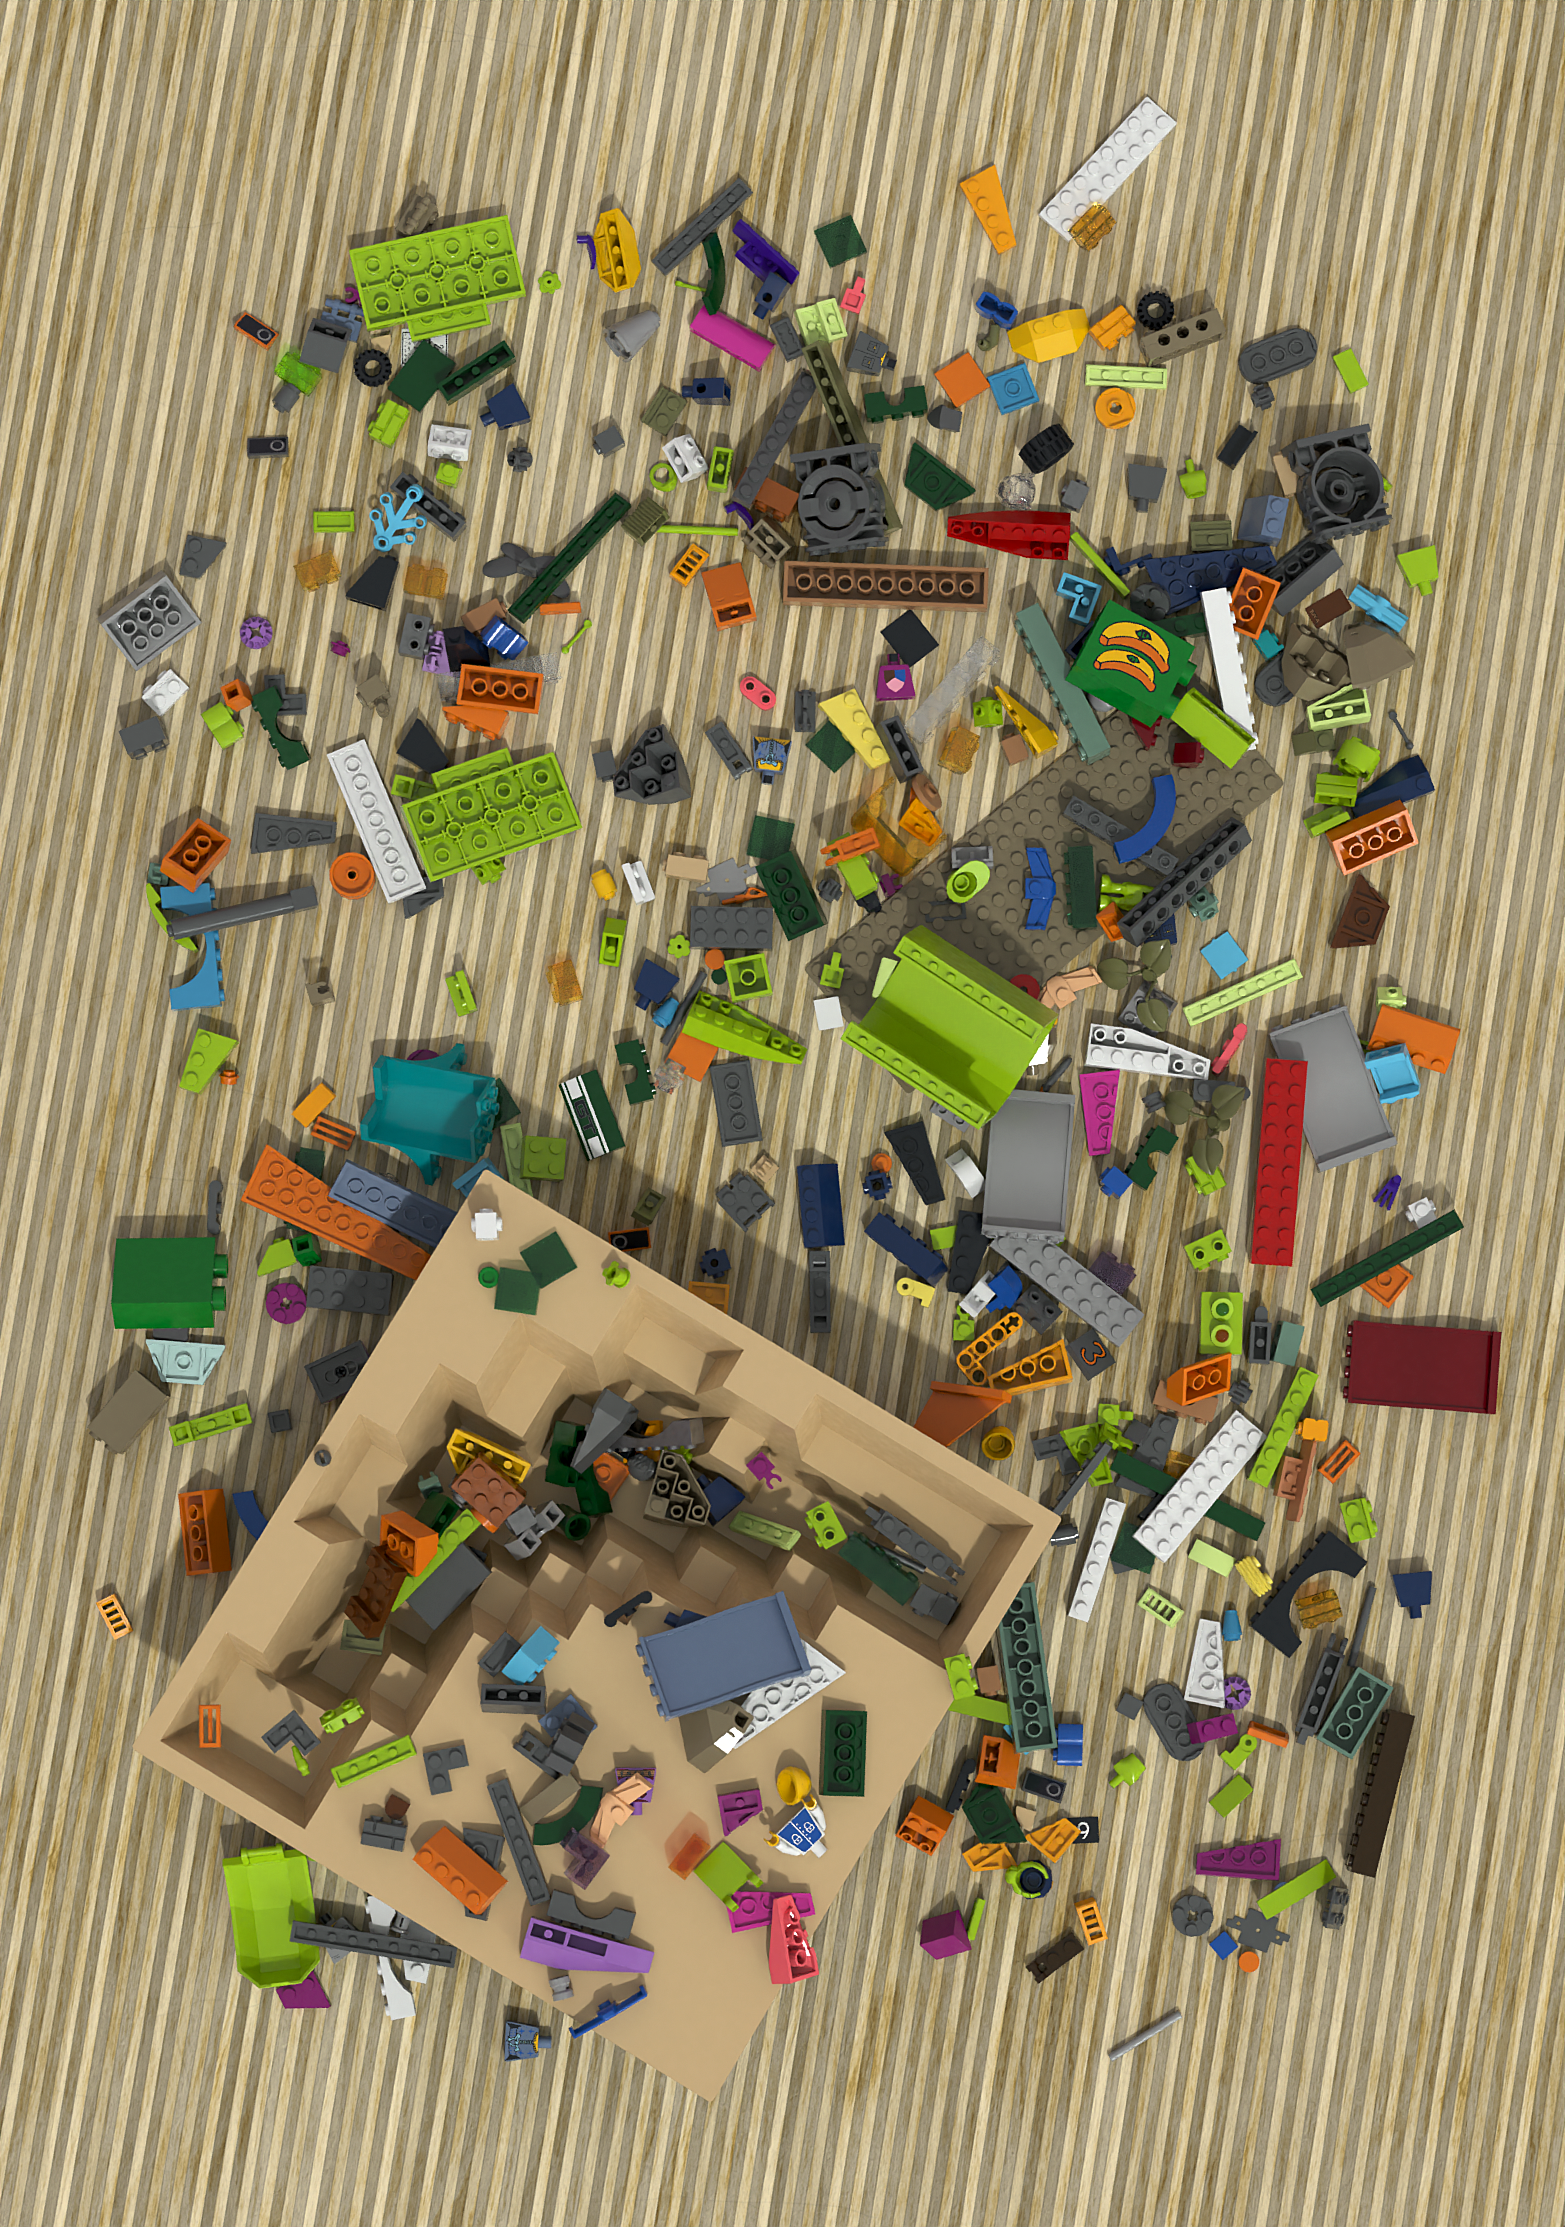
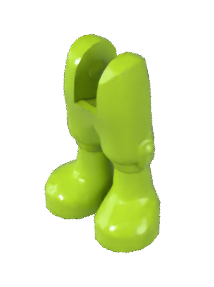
M1101 874L1099 893H1119L1124 895V897L1119 898L1100 894L1098 912L1100 913L1112 902H1115L1121 909L1129 911L1142 900L1143 894L1148 895L1154 887L1134 884L1130 881L1122 884L1111 881L1109 875Z

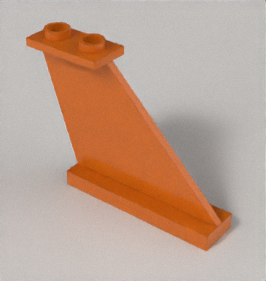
M931 1381L930 1389L933 1390V1393L913 1428L947 1448L1004 1403L1010 1404L1012 1395L999 1389Z

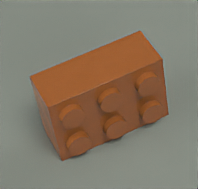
M745 466L739 480L737 481L734 487V491L736 490L738 484L740 483L748 467ZM766 478L752 505L755 506V510L763 514L766 512L772 514V518L780 523L784 521L789 523L798 506L799 493Z
M481 1451L478 1452L451 1483V1488L496 1528L523 1502L527 1494L520 1485Z

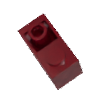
M1161 715L1151 727L1132 717L1130 726L1145 750L1149 751L1150 746H1155L1157 734H1154L1156 726L1160 727Z
M1201 742L1175 743L1172 766L1197 768L1199 763H1202L1204 748H1201Z

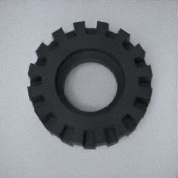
M1159 291L1155 293L1149 292L1148 295L1145 294L1140 300L1137 316L1139 317V322H1142L1144 327L1147 326L1150 330H1159L1171 322L1174 314V304L1169 296H1165V293L1161 294ZM1157 303L1162 306L1164 312L1161 317L1153 318L1149 315L1148 307L1151 304Z
M375 349L364 350L355 359L354 373L357 379L364 385L378 387V385H383L386 380H389V375L392 373V365L389 358L381 351ZM371 360H375L380 364V372L375 376H370L365 371L366 364Z

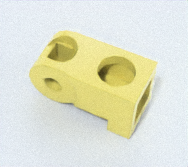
M901 1278L896 1286L900 1295L912 1296L922 1300L921 1306L929 1308L936 1288L909 1278Z

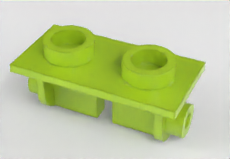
M355 1697L354 1699L345 1700L341 1706L334 1710L326 1711L319 1719L326 1733L331 1732L333 1734L345 1727L342 1719L346 1718L350 1724L361 1718L365 1712L359 1705L357 1697Z

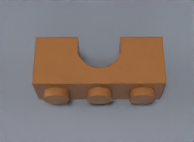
M1159 1380L1152 1400V1404L1156 1405V1410L1167 1413L1169 1409L1175 1411V1416L1184 1419L1190 1416L1195 1418L1194 1422L1202 1425L1212 1422L1219 1401L1218 1398L1211 1396L1196 1401L1192 1405L1181 1406L1166 1397L1167 1382Z

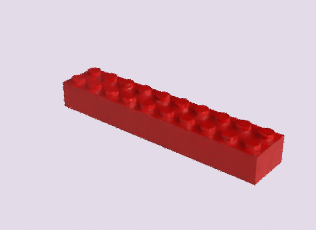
M1265 1058L1249 1260L1251 1264L1292 1267L1308 1061Z

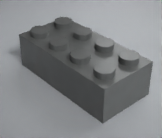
M691 906L690 949L772 951L773 908Z
M310 1266L306 1307L390 1316L394 1275L390 1273Z

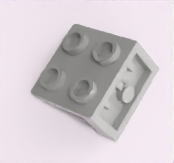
M1144 980L1118 1020L1133 1030L1155 1038L1158 1031L1151 1030L1143 1025L1137 1015V1006L1139 1003L1145 1002V996L1151 985ZM1155 987L1149 997V1000L1158 998L1163 1001L1168 1008L1169 1016L1178 1004Z

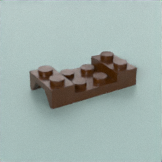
M386 1545L372 1547L366 1561L369 1570L358 1595L350 1597L344 1611L366 1639L380 1637L408 1573L407 1569L392 1565L385 1557L388 1549Z

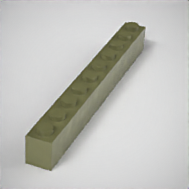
M818 340L801 348L840 446L869 443L828 341ZM850 456L846 459L848 465H852ZM878 469L874 476L881 484L885 496L886 517H883V525H887L888 528L884 530V535L886 536L903 527L880 469ZM862 486L857 487L858 491L863 490Z

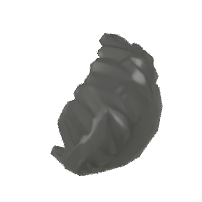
M638 1453L629 1457L627 1461L629 1474L634 1479L646 1481L655 1478L658 1464L653 1459Z

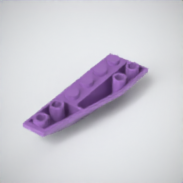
M532 1916L520 1958L560 1970L649 1973L654 1952Z

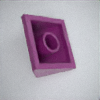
M959 1909L925 1919L922 1922L920 1946L936 1960L972 1949Z

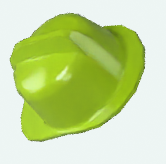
M974 860L951 872L946 885L949 898L957 903H963L971 899L988 883L990 870L987 865L982 861Z

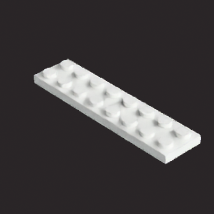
M1146 97L1038 216L1069 243L1177 125V122L1150 98Z
M365 739L327 754L388 904L426 889Z
M1235 1410L1132 1537L1161 1562L1165 1563L1265 1441L1267 1436Z

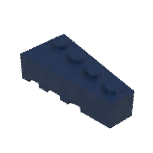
M879 1212L864 1230L866 1235L887 1252H891L902 1264H906L917 1276H922L934 1288L949 1270L942 1261L943 1256L935 1250L930 1252L926 1249L927 1244L920 1238L913 1239L910 1236L911 1232L903 1225L899 1228L894 1224L896 1222L894 1218L887 1213L884 1216Z

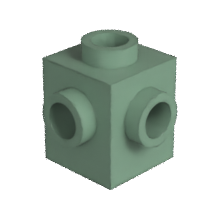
M1205 886L1188 900L1190 905L1188 907L1194 918L1198 916L1201 922L1213 918L1219 912L1217 897L1213 892L1209 893Z

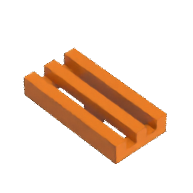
M580 602L550 603L540 606L541 615L581 613Z
M318 1116L310 1135L349 1151L357 1132ZM323 1122L351 1134L350 1138L320 1126V1123ZM319 1129L323 1132H326L342 1140L347 1141V1145H344L328 1137L320 1135L317 1133V1130Z
M1344 1440L1320 1466L1318 1471L1334 1484L1361 1453L1348 1441ZM1347 1446L1348 1449L1326 1472L1324 1469ZM1352 1451L1354 1455L1332 1478L1330 1474Z
M221 1704L199 1705V1748L221 1747ZM204 1709H208V1743H204ZM212 1709H216V1743H213Z
M1252 1720L1249 1722L1248 1735L1284 1748L1287 1747L1289 1742V1735L1287 1733Z

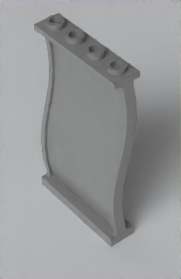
M1338 1004L1330 1007L1327 1013L1322 1014L1321 1011L1310 1014V1019L1303 1021L1302 1018L1291 1021V1026L1284 1028L1283 1025H1279L1271 1029L1272 1032L1268 1034V1037L1278 1059L1308 1061L1303 1132L1315 1160L1318 1173L1398 1144L1382 1104H1380L1370 1070L1366 1068L1364 1063L1365 1055L1347 1006L1341 1007Z
M1014 1089L995 1117L991 1119L981 1234L988 1238L1004 1236L1009 1240L1026 1238L1030 1242L1047 1240L1051 1244H1058L1064 1241L1075 1095Z

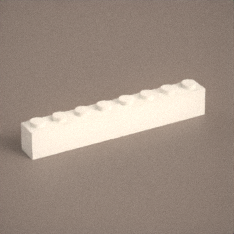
M1226 587L1200 592L1222 712L1256 739L1248 750L1256 749L1255 744H1258L1257 733L1252 730V724H1255L1253 712H1249L1248 704H1251L1249 692H1245L1244 684H1247L1246 673L1241 671L1240 664H1243V657L1241 651L1238 652L1237 644L1240 643L1237 631L1234 632L1235 614L1234 611L1230 612L1229 603H1232L1231 593L1226 591Z

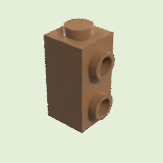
M497 598L460 617L465 628L474 636L480 637L481 631L495 615L506 620L505 613L508 611L503 601L499 603Z

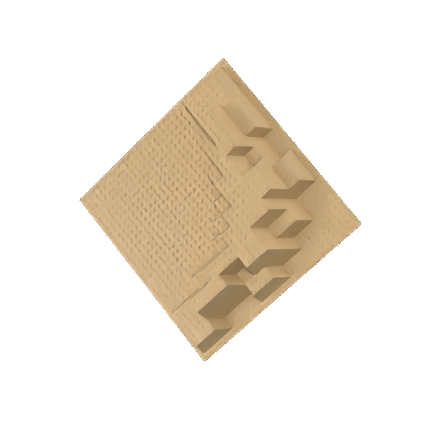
M484 1170L132 1747L136 1752L581 2024H585L597 2017L596 2011L600 2010L598 2006L603 2002L609 2000L610 2002L616 2001L619 2004L639 1992V1986L643 1984L648 1993L647 1997L591 2030L711 2102L715 2099L783 1984H772L769 1969L771 1925L732 1933L726 1905L693 1871L724 1841L764 1882L757 1888L750 1880H747L737 1891L811 1893L815 1915L802 1917L799 1921L802 1929L807 1931L808 1937L806 1939L809 1942L954 1700L943 1658L964 1653L965 1657H970L972 1668L974 1667L1061 1522V1517L489 1170ZM480 1209H492L493 1212L498 1214V1217L502 1218L503 1231H499V1240L478 1241L476 1239V1232H473L471 1228V1218H475V1213H480ZM613 1261L619 1263V1268H626L630 1271V1281L623 1288H618L614 1284L612 1286L607 1285L606 1278L602 1275L603 1270L608 1268ZM485 1267H493L499 1273V1282L493 1288L483 1287L478 1280L479 1272ZM606 1388L638 1409L637 1417L644 1421H663V1431L675 1420L702 1417L705 1442L697 1444V1448L690 1450L693 1457L689 1465L692 1468L693 1475L697 1480L704 1474L710 1482H713L720 1476L745 1496L742 1503L714 1527L708 1519L706 1525L700 1527L682 1528L663 1525L643 1519L654 1479L639 1481L629 1474L610 1502L613 1512L598 1518H589L591 1528L586 1537L579 1541H572L556 1525L554 1529L547 1531L539 1538L542 1543L531 1556L516 1560L504 1546L512 1536L505 1522L500 1525V1528L495 1533L490 1532L481 1524L464 1543L488 1554L485 1565L492 1573L437 1630H433L405 1601L395 1612L391 1611L387 1618L382 1655L340 1650L344 1619L350 1620L344 1611L350 1597L358 1595L369 1570L366 1561L372 1547L380 1546L381 1515L402 1510L415 1518L426 1501L418 1485V1482H420L419 1476L422 1475L424 1480L431 1478V1471L435 1476H438L444 1492L440 1494L453 1499L452 1489L448 1488L454 1478L456 1471L448 1453L447 1445L455 1428L478 1434L515 1452L531 1463L523 1482L518 1484L527 1492L526 1498L522 1502L523 1504L532 1506L535 1510L538 1505L552 1500L555 1504L563 1503L581 1513L575 1487H562L545 1482L546 1468L550 1456L549 1451L554 1435L553 1429L556 1421H571L582 1425L591 1424L594 1413L591 1412L603 1389ZM327 1450L331 1454L332 1459L329 1465L322 1467L315 1463L314 1456L317 1451ZM761 1451L775 1466L771 1472L779 1475L782 1479L781 1482L776 1478L770 1480V1484L774 1487L773 1489L767 1486L765 1478L759 1481L746 1466ZM608 1452L623 1463L624 1458L616 1452ZM319 1453L321 1462L325 1463L323 1453ZM829 1501L847 1537L850 1531H854L921 1564L870 1524L873 1519L864 1512L869 1506L877 1512L882 1508L951 1558L954 1564L965 1571V1574L963 1576L959 1575L952 1567H948L945 1573L952 1576L958 1582L954 1586L943 1577L940 1578L927 1567L923 1574L849 1538L826 1550L824 1546L819 1548L814 1538L817 1535L814 1527L810 1529L804 1519L807 1517L806 1512ZM468 1504L464 1507L465 1509L468 1508L470 1510L473 1506ZM457 1511V1513L455 1514L447 1528L460 1516V1514L463 1511ZM743 1511L797 1530L801 1536L791 1551L733 1532L728 1526L737 1513ZM922 1583L939 1593L946 1595L948 1591L958 1597L957 1602L960 1605L948 1625L930 1615L924 1614L921 1617L912 1611L913 1607L910 1606V1603ZM643 1591H649L652 1594V1601L636 1606L637 1611L629 1617L621 1616L613 1627L605 1625L604 1619L607 1615ZM783 1591L800 1638L846 1673L738 1748H732L723 1759L709 1771L703 1773L687 1761L679 1717L665 1722L663 1716L660 1717L656 1708V1704H659L656 1696L653 1697L649 1688V1685L652 1684L649 1676H645L642 1665L645 1664L642 1657H638L635 1645H638V1638L674 1629L664 1623L669 1611L681 1617L685 1609L708 1617ZM540 1626L560 1642L555 1648L557 1653L550 1661L545 1659L547 1663L539 1673L535 1671L538 1674L530 1684L526 1682L524 1685L546 1686V1714L572 1694L598 1726L590 1733L570 1771L581 1785V1788L582 1786L602 1787V1800L607 1792L612 1791L618 1786L615 1768H656L651 1802L642 1803V1815H630L622 1826L615 1822L604 1848H601L592 1841L589 1835L601 1804H599L587 1825L574 1836L551 1845H533L535 1824L550 1823L564 1817L578 1801L581 1788L533 1826L529 1824L520 1812L551 1898L554 1889L575 1895L579 1910L591 1918L605 1917L615 1907L636 1913L629 1939L624 1938V1941L611 1938L612 1934L604 1932L603 1935L592 1933V1928L583 1926V1929L570 1926L571 1922L565 1920L557 1924L654 1952L649 1973L560 1970L520 1958L531 1917L534 1916L554 1922L550 1920L551 1916H547L551 1899L530 1906L487 1785L507 1778L517 1807L520 1809L556 1780L515 1750L513 1745L520 1741L525 1730L548 1747L552 1743L554 1736L551 1738L538 1722L545 1715L482 1712L480 1705L482 1684L516 1685L501 1672L513 1656L495 1677H492L478 1664L505 1631L521 1644L518 1650ZM751 1692L733 1698L730 1701L741 1707ZM357 1697L359 1705L365 1712L362 1714V1717L350 1724L344 1718L342 1721L345 1727L333 1734L331 1732L327 1734L319 1719L323 1713L330 1709L338 1708L347 1699ZM221 1704V1747L199 1748V1705ZM204 1709V1743H208V1709ZM212 1709L213 1743H216V1709ZM822 1709L867 1711L864 1797L819 1795ZM293 1710L298 1713L321 1741L306 1756L302 1754L309 1764L310 1774L302 1776L301 1772L297 1769L292 1751V1746L295 1744L291 1740L274 1754L261 1738ZM406 1735L410 1736L417 1752L416 1755L338 1788L330 1770L331 1768ZM529 1742L525 1748L530 1752L534 1744ZM465 1745L469 1766L448 1770L453 1791L431 1795L423 1753ZM788 1766L798 1767L808 1774L812 1786L810 1792L803 1800L804 1802H809L811 1800L809 1794H812L824 1813L826 1822L825 1835L819 1841L828 1850L820 1858L811 1850L805 1855L800 1854L797 1856L782 1853L764 1841V1838L766 1840L772 1838V1834L769 1831H773L776 1834L804 1807L802 1801L794 1805L786 1804L780 1798L777 1791L778 1775ZM759 1788L763 1811L751 1817L745 1824L737 1827L728 1836H724L717 1795ZM392 1794L411 1804L405 1815L397 1819L404 1821V1825L408 1826L403 1852L360 1844L366 1818L370 1819L371 1815L383 1817V1821L391 1823L392 1818L386 1814L385 1806ZM444 1826L463 1842V1828L505 1837L498 1872L508 1882L491 1902L488 1921L466 1917L465 1905L412 1860L422 1846ZM569 1975V1988L573 1990L574 1996L553 2001L552 1994L554 1990L550 1987L548 1980Z

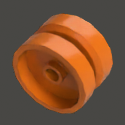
M349 852L338 856L329 870L330 881L334 890L341 897L349 900H359L366 897L373 890L376 882V873L371 862L364 855L356 852ZM352 872L354 875L356 874L354 879H350L349 874Z

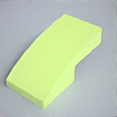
M1198 1539L1188 1558L1225 1577H1228L1237 1560Z

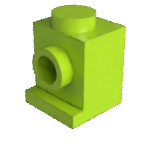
M451 462L441 463L436 475V481L456 489L463 469L458 468V465Z

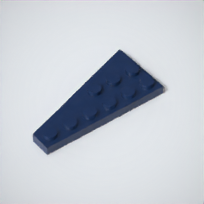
M1269 545L1142 559L1151 582L1160 585L1159 587L1166 590L1170 596L1171 608L1167 616L1200 601V592L1228 588L1236 584L1243 567L1260 573L1277 565Z

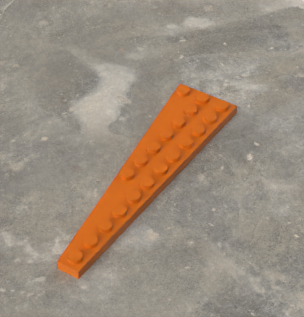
M266 1144L240 1201L415 1281L418 1279L431 1257L430 1254L383 1222L329 1197L328 1193L331 1187Z

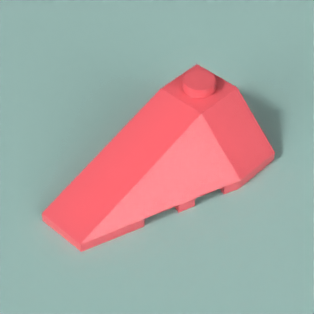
M791 1895L773 1899L769 1969L772 1984H791L819 1975L815 1950L809 1946L806 1939L808 1937L807 1931L801 1927L799 1922L800 1915Z

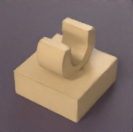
M763 1155L750 1171L766 1184L778 1171L779 1167Z

